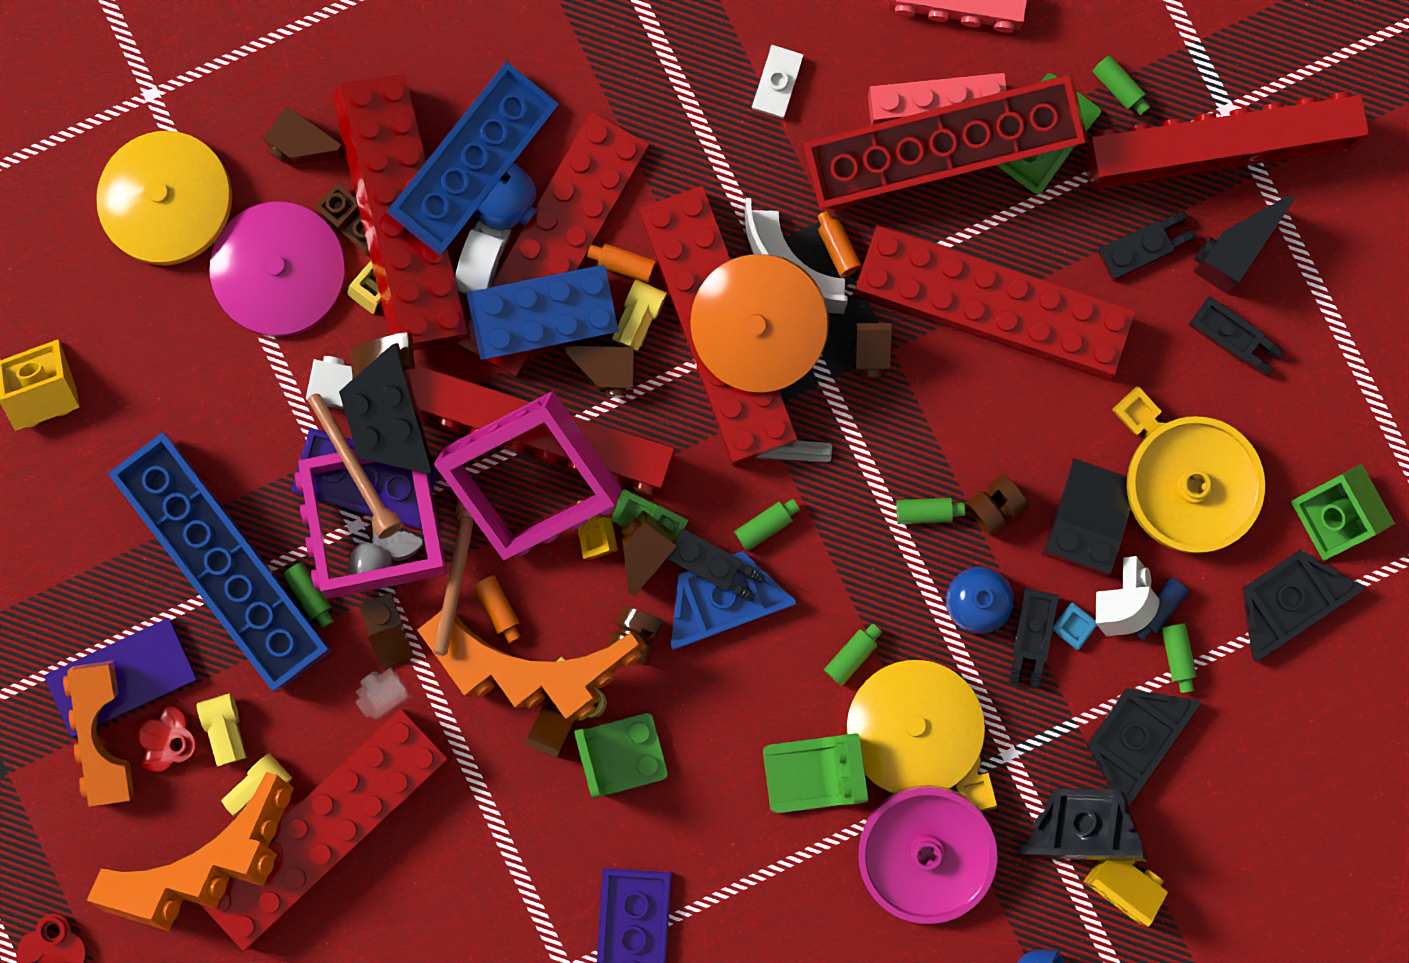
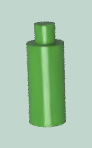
M1111 55L1105 57L1092 70L1127 110L1133 107L1142 116L1150 108L1143 99L1146 93Z
M951 498L896 500L897 524L952 522L953 517L965 516L964 503H952Z
M793 499L784 505L778 501L735 530L734 533L748 552L793 522L790 516L800 509Z
M304 561L286 570L282 575L311 621L317 619L322 629L332 624L334 621L328 613L332 607L328 600L324 598L320 589H314L311 573Z
M873 623L865 632L859 629L824 668V671L842 686L878 646L875 640L881 635L882 631Z
M1186 623L1163 627L1162 633L1172 682L1178 681L1180 693L1194 691L1192 678L1197 677Z

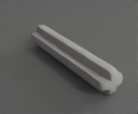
M796 440V443L775 449L755 458L828 463L832 458V445L829 442Z

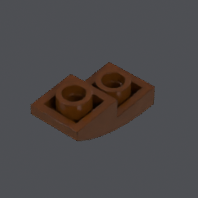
M337 182L314 207L362 252L369 256L370 253L357 199Z
M404 332L372 340L351 348L352 379L390 345L397 342L400 346L406 370L414 369L412 335Z

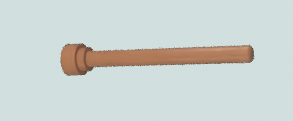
M318 393L311 395L308 399L309 404L373 513L372 520L374 523L372 527L378 538L385 539L394 535L403 527L396 512H392L390 508H385L321 395Z
M459 498L455 512L458 515L457 519L460 521L434 647V653L440 656H445L448 653L473 524H476Z

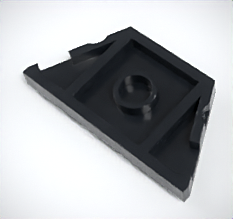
M397 342L390 345L339 391L358 458L427 474L435 469L400 346Z
M1298 550L1244 586L1242 593L1253 661L1258 662L1365 590L1364 586L1343 576L1329 565L1320 563L1315 557L1302 550Z
M1127 688L1122 692L1089 739L1086 746L1108 787L1111 790H1121L1125 794L1129 806L1200 706V701Z
M1055 789L1047 801L1046 809L1039 814L1033 824L1035 827L1034 832L1025 845L1021 843L1017 852L1022 858L1147 861L1148 858L1125 794L1121 790Z

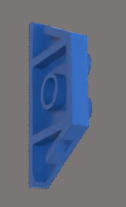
M743 551L733 554V556L742 560V564L765 575L763 582L760 583L749 579L746 575L737 571L732 580L733 583L741 587L743 586L755 594L752 602L729 590L724 591L689 571L679 574L671 639L672 650L796 605L795 599L787 594Z

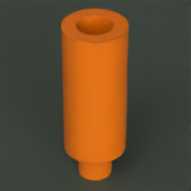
M830 211L819 214L818 219L821 226L818 228V232L839 276L846 278L859 272L862 269V265L840 219H833Z
M606 243L603 248L591 244L587 254L588 258L598 261L597 266L605 265L606 270L635 280L637 279L647 284L650 282L656 264L655 260Z
M495 575L475 584L473 588L497 634L504 633L508 643L519 639L521 636L515 626L520 624Z

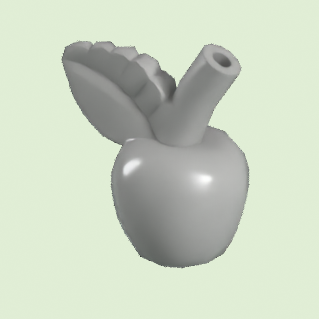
M372 527V544L367 542L361 543L354 548L348 564V575L392 567L393 561H402L416 554L423 546L424 541L421 537L406 531H398L388 538L379 539Z

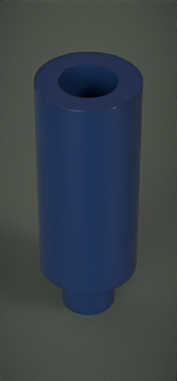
M1171 577L1157 594L1160 601L1156 615L1147 626L1133 634L1142 641L1150 633L1156 635L1188 597L1190 591L1182 583Z

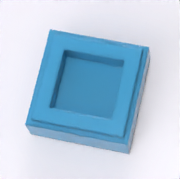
M1071 602L1053 625L1052 632L1075 650H1079L1097 627L1096 620Z

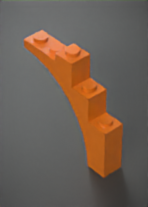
M442 611L417 630L433 653ZM455 613L448 653L445 656L437 654L435 656L464 696L475 697L477 695L478 698L482 697L495 687L493 682L496 681L516 708H534L545 699L543 693L546 692L565 719L576 720L578 718L579 721H582L596 710L594 705L601 700L594 688L597 686L600 689L610 683L615 678L613 673L622 665L629 667L638 661L642 656L640 651L647 645L639 635L630 633L608 648L585 657L559 662L529 661L516 658L492 647L473 633Z
M266 772L255 794L238 817L211 842L195 853L170 865L147 871L120 872L101 868L87 901L106 913L169 931L173 921L179 914L183 900L216 909L226 891L230 877L264 886L277 856L268 846L276 834L277 825L284 809L290 802L294 788L278 775Z

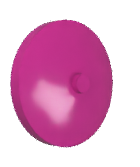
M288 202L258 204L235 216L224 227L222 233L217 238L210 259L212 289L224 311L247 330L271 337L299 334L320 323L337 304L346 278L344 251L332 228L323 218L310 209Z
M915 786L889 796L871 813L860 836L858 851L859 868L869 893L886 911L910 922L936 924L964 915L985 896L996 872L997 846L989 821L970 799L945 787Z

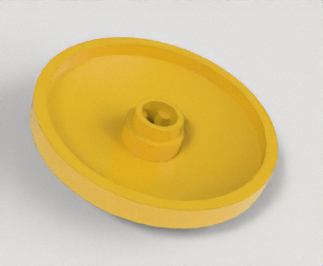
M175 131L148 133L131 140L121 147L112 156L103 170L97 190L98 215L108 237L129 256L153 265L178 264L203 253L222 233L232 206L231 182L227 170L219 157L197 138Z
M1184 417L1160 426L1139 445L1128 469L1127 495L1136 520L1154 540L1180 552L1207 553L1234 543L1254 524L1264 501L1265 475L1256 450L1238 430L1213 418Z
M906 660L880 669L860 687L849 710L847 734L858 733L860 736L865 776L881 789L895 794L915 786L929 785L951 789L959 784L971 772L980 756L984 742L985 724L979 700L972 688L962 677L951 669L934 662Z

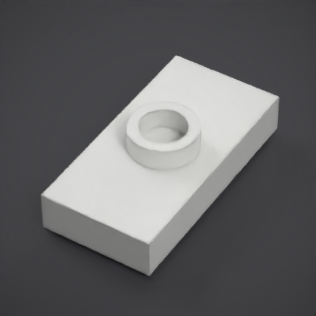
M771 45L752 105L753 111L784 120L804 54Z

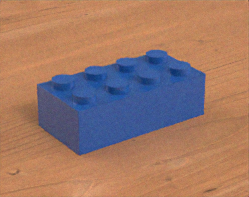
M605 265L467 293L480 360L619 332Z

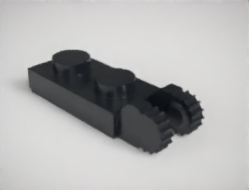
M1180 212L1162 222L1159 220L1100 248L1098 253L1112 281L1173 253L1175 248L1195 239L1197 236L1194 230L1186 231L1171 241L1165 230L1173 226L1182 224L1187 219L1185 212Z
M1210 296L1206 298L1188 324L1243 364L1246 362L1249 367L1266 377L1269 376L1272 369L1266 362L1252 354L1257 345L1272 358L1280 360L1284 354L1281 348L1264 337V333Z
M682 528L676 539L677 547L668 556L667 560L724 591L729 590L752 602L755 594L751 590L733 583L732 580L737 571L743 573L749 579L760 583L763 582L765 575L742 564L743 561Z
M1024 589L1012 651L1014 658L1009 683L1018 684L1021 678L1022 661L1025 658L1035 660L1030 675V687L1039 688L1044 662H1047L1059 595Z

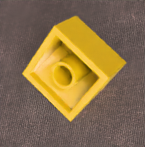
M58 339L0 360V404L15 431L26 427H34L42 421L55 416L66 415L72 410L79 408L77 388Z
M1099 860L1083 882L1136 923L1149 927L1168 893L1161 887L1164 881L1148 869L1142 873L1133 866L1136 861Z

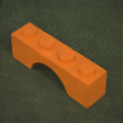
M114 660L72 666L67 670L68 676L63 677L65 695L67 697L71 696L73 710H69V723L71 730L77 731L78 743L74 744V755L76 763L82 764L84 777L79 779L82 798H87L88 807L130 801L135 795L130 761L110 754L101 744L96 728L97 718L102 707L119 694Z

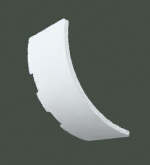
M746 198L745 227L752 253L776 255L794 262L815 280L824 296L828 312L844 314L848 297L845 296V278L826 276L803 264L790 250L783 237L779 223V212L752 210L751 198Z

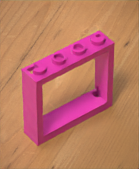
M554 391L442 448L434 463L435 467L503 560L514 555L521 557L528 553L534 545L542 541L545 544L550 543L561 532L569 528L572 530L578 529L589 518L597 514L604 516L610 513L617 506L616 502L622 490ZM545 422L595 495L513 536L462 464Z
M356 449L352 450L361 465L374 463V461L358 458ZM338 453L298 461L300 472L294 473L298 493L303 492L305 504L300 505V512L303 524H309L311 537L305 538L309 557H314L316 569L311 570L314 589H320L325 599L447 575L429 473L426 474L412 470L428 559L331 579L313 475L344 469L346 466Z

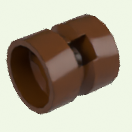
M1004 473L987 485L988 492L979 491L965 502L970 514L990 537L1007 526L1006 519L1015 520L1030 508L1023 494ZM1000 500L1003 503V507L1000 508L996 502Z
M622 606L616 621L619 630L611 634L607 648L630 633L637 634L647 646L640 651L642 656L636 662L647 666L653 651L650 641L658 637L663 620L636 609Z

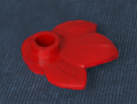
M165 705L161 712L160 720H144L135 727V735L138 742L147 749L140 762V766L145 770L152 772L167 771L175 762L182 763L190 760L197 751L198 743L195 735L187 729L186 716L176 707ZM181 739L182 748L177 751L176 743Z
M52 913L40 919L35 931L29 932L22 937L17 948L16 961L17 963H84L86 947L83 940L71 932V925L67 918L61 914ZM52 924L57 925L60 929L57 937H52L49 934V927Z

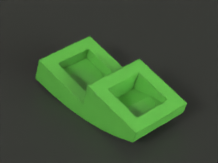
M624 489L618 498L617 506L609 517L612 518V522L624 527L631 517L637 518L644 510L674 532L676 539L688 522L687 519Z

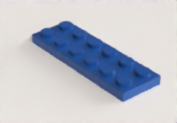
M506 61L386 213L440 256L559 104Z

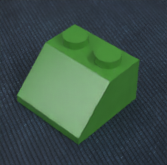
M1362 464L1291 501L1323 561L1377 535L1395 524Z

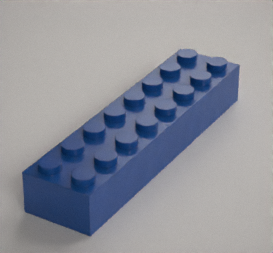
M164 432L160 433L108 473L273 692L279 693L333 651L169 435Z

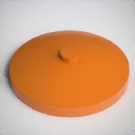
M750 254L724 263L703 282L692 306L691 334L700 359L718 379L740 390L770 392L795 383L805 376L817 363L827 342L829 315L826 301L819 286L803 268L780 256Z

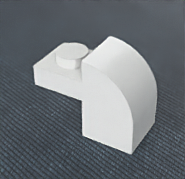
M478 221L474 230H470L455 274L456 286L459 292L467 294L471 291L490 288L496 276L499 259L509 240L511 229L500 231Z
M1137 556L1123 558V589L1096 592V624L1106 636L1135 633L1147 626L1157 613L1160 599L1150 588L1151 574L1149 569L1144 567Z

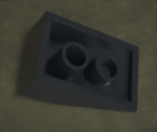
M1288 195L1225 230L1216 240L1210 237L1194 258L1198 265L1193 272L1227 294L1240 282L1295 198Z
M1074 458L1041 555L1104 577L1110 575L1131 509L1127 495V477Z

